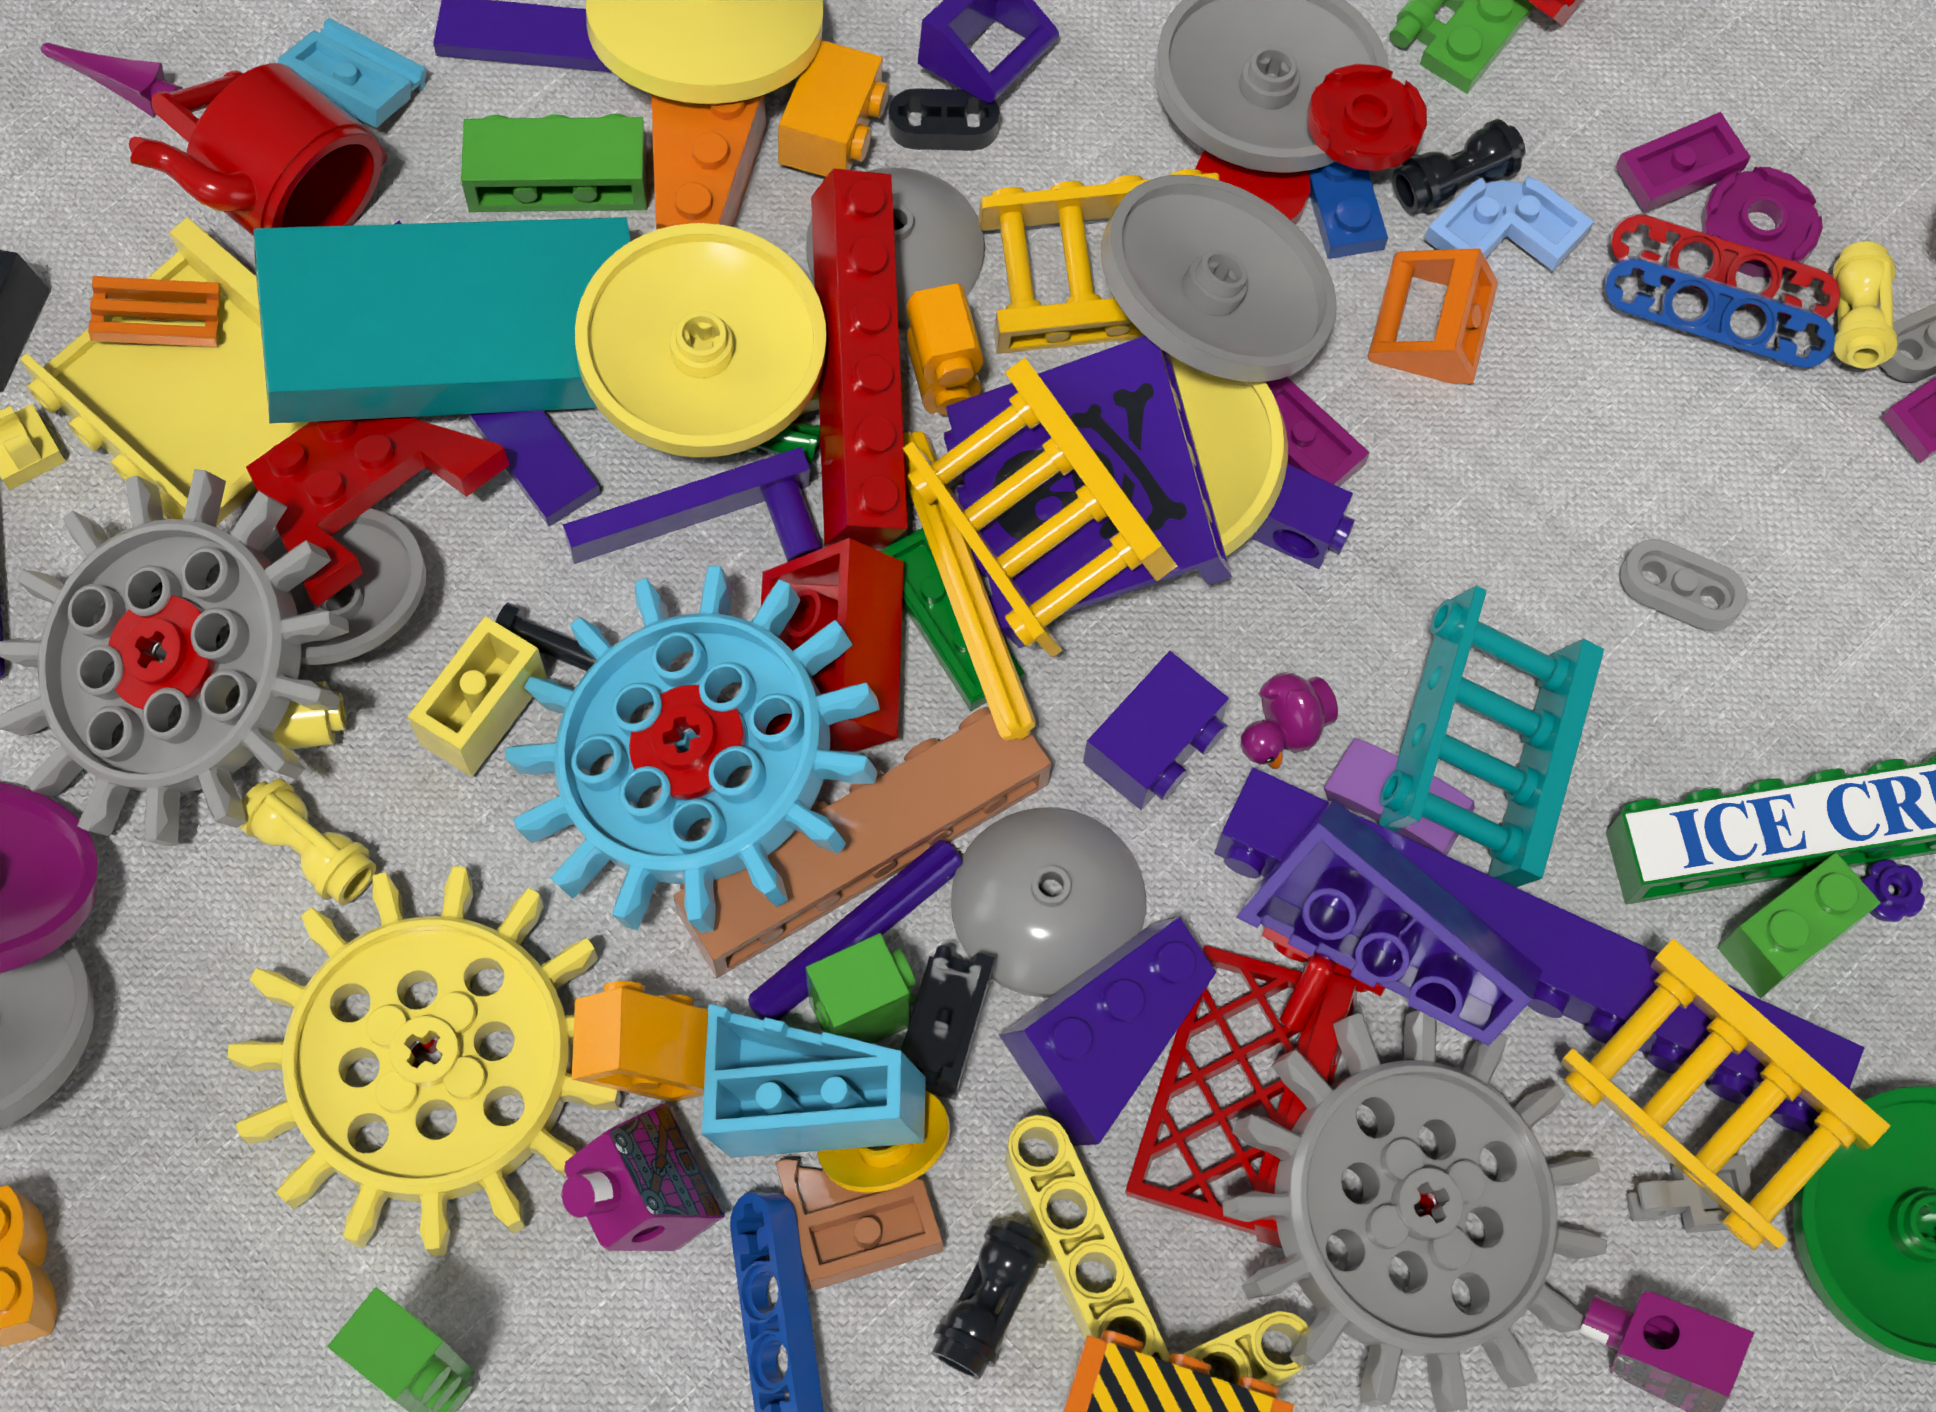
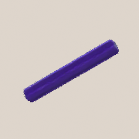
M940 840L933 844L754 990L748 997L749 1006L760 1020L770 1018L779 1021L808 997L806 966L879 933L881 935L886 933L954 877L956 869L963 862L958 852L945 840Z

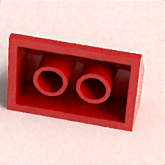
M848 538L763 571L761 606L779 579L789 583L801 600L793 616L778 637L792 651L834 620L838 622L853 644L838 658L812 676L820 693L825 694L847 686L868 683L877 697L879 710L829 725L830 751L857 752L898 739L903 561ZM785 713L774 717L769 722L765 734L775 735L784 731L791 722L792 714Z

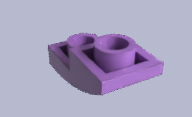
M1355 737L1324 786L1328 801H1332L1334 798L1345 808L1380 821L1384 808L1380 804V794L1387 778L1395 771L1398 756ZM1433 776L1429 792L1473 812L1475 804L1472 799L1436 776ZM1421 817V821L1395 831L1446 856L1459 834Z

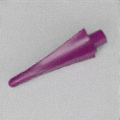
M44 43L41 46V52L45 56L93 79L153 118L156 116V113L152 108L151 101L155 93L161 91L170 93L183 89L181 86L165 80L163 65L159 62L130 60L93 54L52 43Z

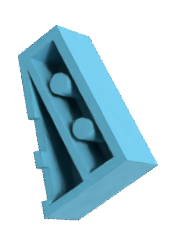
M713 1004L708 1005L702 1135L730 1158L924 1143L925 1076L902 1051L822 1032L821 1035L789 1027L782 1021L770 1018L760 1020L732 1013L725 1007Z

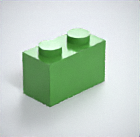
M1836 852L1742 923L1717 949L1761 999L1856 926L1881 902Z
M881 933L806 966L809 1004L823 1032L874 1044L908 1028L909 1005L915 1003L910 987L915 986L916 982L901 949L898 948L889 952Z

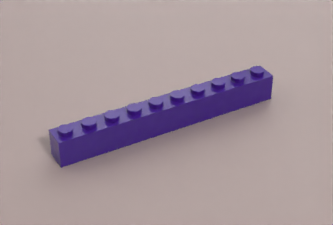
M1252 767L1221 832L1214 854L1224 858L1225 865L1242 876L1253 879L1259 878L1260 875L1266 877L1330 802ZM1354 814L1542 970L1533 1000L1527 1005L1535 1012L1551 1018H1561L1563 1015L1587 1026L1586 1032L1591 1037L1606 1044L1658 988L1654 981L1659 974L1650 967L1655 957L1659 954L1658 952ZM1730 986L1831 1075L1850 1089L1865 1047ZM1692 1002L1686 1009L1678 1006L1641 1046L1639 1051L1648 1055V1061L1653 1066L1667 1073L1674 1074L1709 1036L1710 1032L1707 1026L1712 1020ZM1746 1049L1739 1055L1731 1052L1705 1082L1710 1083V1090L1717 1096L1733 1103L1742 1104L1763 1082L1764 1079L1760 1073L1766 1067ZM1798 1095L1793 1102L1785 1099L1773 1112L1772 1118L1787 1129L1800 1133H1810L1818 1128L1814 1120L1820 1114Z

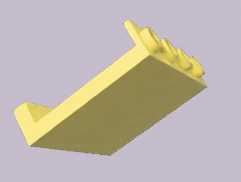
M186 217L169 232L178 252L146 279L219 283L220 309L217 347L91 341L87 329L43 367L28 353L22 356L20 360L33 380L26 387L42 407L51 414H54L59 409L66 413L72 419L68 426L76 437L93 452L101 446L114 457L110 461V465L125 482L128 478L139 476L158 486L163 516L166 519H183L195 469L206 470L225 480L226 484L217 519V527L256 492L246 466L309 422L269 424L256 276L191 219ZM106 316V322L205 327L204 320L169 319L168 321L145 320L144 317Z

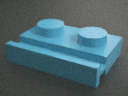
M330 18L324 21V29L318 33L313 30L278 58V63L287 65L295 70L347 113L375 128L408 102L411 92L415 88L421 91L426 84V67Z

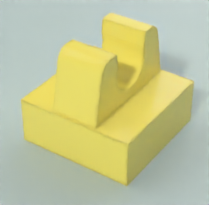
M33 404L16 412L11 405L0 410V477L9 491L66 462Z

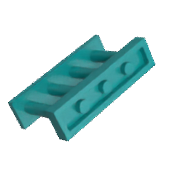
M1476 585L1454 598L1442 602L1433 616L1430 631L1434 634V638L1395 771L1387 778L1380 794V804L1384 808L1379 825L1395 832L1421 821V817L1489 848L1493 860L1488 875L1513 887H1519L1543 879L1605 649L1583 638L1547 655L1478 621L1487 590ZM1471 646L1537 678L1540 690L1534 711L1462 677ZM1455 702L1522 734V741L1525 744L1518 768L1446 734ZM1438 759L1506 791V797L1509 799L1502 825L1429 792Z

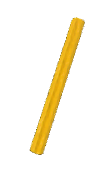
M921 430L913 433L909 431L903 432L904 447L913 441L932 463L937 461L927 434ZM904 451L905 481L998 733L1005 741L1023 740L1030 736V730L1035 727L1036 721L969 544L938 499L929 505L912 484L907 474L916 467Z

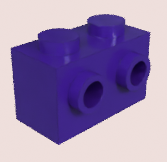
M1169 651L1087 740L1083 763L1142 811L1155 795L1163 801L1177 788L1187 773V770L1182 765L1196 750L1205 755L1219 741L1228 727L1222 720L1229 697Z

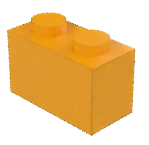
M821 40L814 59L800 74L779 122L778 164L827 177L833 168L850 170L854 160L864 161L872 134V128L869 127V123L872 117L879 119L882 117L889 95V84L882 82L883 57Z
M614 981L606 983L603 992L575 999L572 1080L667 1102H677L704 1096L708 1010L694 1006V999L689 996L677 994L654 996L645 993V986L637 982Z

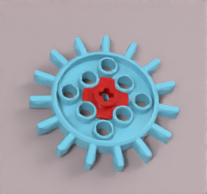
M708 566L702 587L701 605L698 614H686L668 618L665 601L648 579L644 578L635 582L636 605L642 615L644 627L626 636L614 646L609 643L598 627L578 617L570 624V627L580 647L594 658L596 662L585 673L576 688L570 689L553 680L532 676L529 677L524 686L544 708L563 714L556 742L506 747L505 760L519 774L537 775L555 772L560 793L557 797L514 818L517 830L528 841L534 843L574 823L578 830L586 837L550 879L574 899L609 861H612L617 866L628 871L616 898L612 915L623 926L633 930H638L647 912L657 882L685 884L684 908L688 921L700 933L714 931L716 905L713 881L730 876L746 868L753 886L776 907L788 901L782 877L772 867L767 855L777 849L795 830L807 836L817 847L839 854L846 845V842L827 817L810 810L821 789L823 780H838L850 784H875L878 772L866 756L854 752L830 751V724L857 718L879 710L877 697L868 683L851 685L821 694L812 678L813 675L853 645L838 622L834 620L792 651L778 638L801 601L791 585L779 579L767 595L754 619L750 622L728 615L732 600V582L721 566ZM684 652H693V657L685 668L669 672L670 664L675 657ZM735 682L742 683L739 694L733 700L726 703H717V697L725 686ZM644 703H654L652 712L645 720L639 723H630V717L637 707ZM785 713L792 714L791 722L784 731L775 735L765 734L769 722L774 717ZM606 754H614L612 764L605 772L590 776L591 767L599 757ZM746 765L752 766L751 775L744 784L736 788H726L727 779L735 769ZM653 786H662V793L653 805L647 808H638L639 798L644 791ZM703 818H712L710 830L703 838L693 842L686 841L687 832L693 823Z

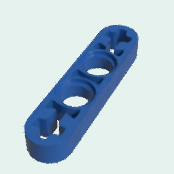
M1638 256L1620 258L1611 265L1606 273L1604 285L1607 297L1614 307L1623 312L1798 367L1809 368L1820 365L1829 358L1834 350V329L1824 316L1815 311ZM1633 268H1638L1642 270V280L1646 284L1660 288V278L1662 275L1673 279L1663 292L1662 310L1657 311L1650 309L1656 300L1653 295L1636 292L1632 300L1622 298L1623 289L1618 284H1615L1619 275L1629 276ZM1689 285L1698 286L1707 294L1708 302L1706 309L1696 318L1685 319L1678 316L1672 307L1673 297L1676 292ZM1745 304H1755L1761 307L1766 317L1762 330L1750 337H1741L1735 334L1730 325L1733 312ZM1783 312L1788 314L1782 324L1784 327L1795 331H1804L1808 323L1816 324L1814 332L1822 339L1819 348L1809 346L1804 354H1797V344L1792 339L1777 335L1776 347L1766 345L1776 330L1777 313Z
M746 1193L738 1199L733 1207L730 1218V1233L754 1411L824 1412L794 1207L789 1199L780 1193ZM766 1255H770V1261H766ZM772 1275L775 1277L778 1285V1299L773 1310L769 1305L767 1294L768 1283ZM782 1344L788 1356V1368L783 1379L777 1369V1354ZM785 1393H789V1401L785 1400Z

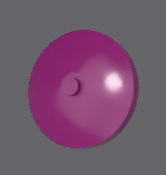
M0 782V973L34 962L51 953L72 937L90 914L98 887V864L95 845L89 832L77 827L79 820L62 805L42 794Z

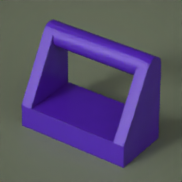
M943 0L922 19L917 64L982 101L991 103L1058 40L1059 32L1034 0ZM995 20L1026 38L989 72L967 45Z

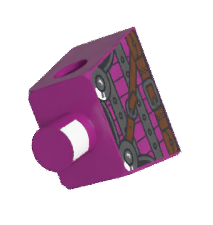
M667 1103L658 1105L610 1128L565 1161L564 1172L568 1179L562 1188L563 1205L572 1216L578 1218L587 1217L600 1245L608 1251H676L725 1217Z
M1644 1290L1635 1312L1594 1295L1579 1332L1618 1350L1610 1371L1616 1377L1686 1412H1721L1730 1397L1754 1332L1654 1292ZM1646 1339L1658 1341L1664 1346L1665 1350L1651 1347L1646 1342Z

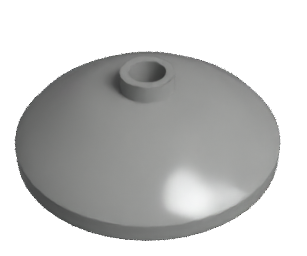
M889 167L869 170L866 172L892 174L894 222L905 225L901 229L894 230L898 328H910L906 307L909 298L915 291L959 283L964 288L966 296L969 295L982 269L984 256L983 231L980 230L977 214L967 199L956 188L939 177L909 168ZM811 218L807 231L806 253L809 271L814 281Z
M369 508L331 536L357 556L363 574L317 607L311 602L303 582L290 590L298 615L315 610L330 611L347 619L349 632L329 640L301 644L300 664H331L367 653L390 639L415 612L423 595L426 582L425 561L414 535L402 522L393 516ZM276 529L272 530L259 550L272 563L287 553Z
M1034 808L1019 811L999 819L988 826L972 841L961 858L963 861L961 866L956 869L951 893V913L957 937L964 951L970 959L977 952L995 957L991 979L1007 989L1024 995L1050 998L1140 933L1143 927L1146 908L1145 887L1134 857L1126 845L1106 826L1074 811L1060 808ZM1045 880H1055L1062 886L1063 891L1058 896L1048 897L1040 891L1039 884Z

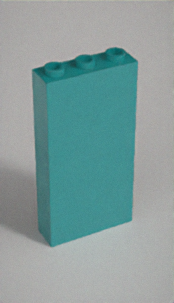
M627 217L254 228L255 270L269 424L597 408L587 392L578 367L575 346L576 317L581 298L596 271L617 250L631 242Z

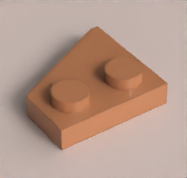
M783 1159L775 1162L784 1196L789 1199L796 1214L801 1254L811 1291L943 1252V1242L923 1180L915 1179L903 1186L887 1191L863 1193L850 1191L836 1185L826 1176L824 1171L799 1167L798 1161Z

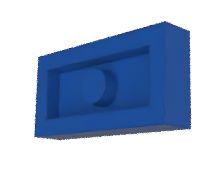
M1337 161L1309 170V197L1327 259L1384 250L1388 235L1369 171L1353 169Z

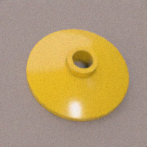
M925 1090L924 1143L817 1151L818 1159L826 1176L844 1189L863 1193L891 1190L915 1180L936 1163L948 1143L950 1135L949 1118L940 1100Z

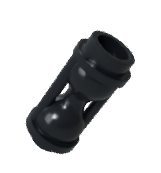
M1501 119L1491 120L1485 123L1483 128L1475 131L1466 141L1464 149L1450 156L1443 152H1427L1422 155L1414 154L1403 162L1402 166L1393 172L1392 179L1395 193L1402 206L1410 213L1419 210L1425 213L1434 211L1439 208L1440 204L1448 201L1455 194L1460 182L1476 176L1478 178L1483 177L1484 180H1493L1502 176L1510 177L1517 174L1522 166V158L1525 156L1523 138L1514 126H1508Z
M1007 1220L1003 1228L995 1225L988 1226L984 1234L986 1241L981 1247L979 1260L956 1305L946 1315L944 1324H938L933 1333L938 1340L931 1354L949 1367L975 1379H981L987 1366L995 1367L999 1359V1355L996 1352L1003 1343L1005 1331L1027 1287L1034 1281L1039 1268H1045L1049 1260V1255L1040 1248L1043 1241L1042 1236L1029 1227L1013 1220Z

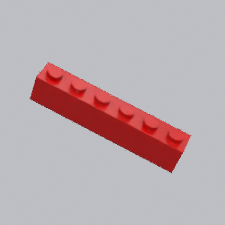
M833 168L811 196L814 288L822 305L826 323L825 361L818 384L824 546H830L851 538L871 548L884 549L908 529L892 174Z

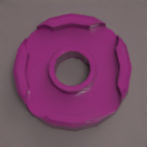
M1754 167L1753 171L1739 173V169L1728 173L1712 188L1701 214L1702 232L1800 263H1804L1811 256L1817 246L1823 228L1822 216L1820 215L1818 218V212L1814 207L1816 199L1810 189L1793 175L1771 167ZM1753 212L1764 213L1773 220L1776 228L1773 230L1759 229L1751 223L1748 214ZM1760 260L1746 261L1737 270L1751 277H1770L1769 268ZM1782 268V275L1792 272L1793 269Z

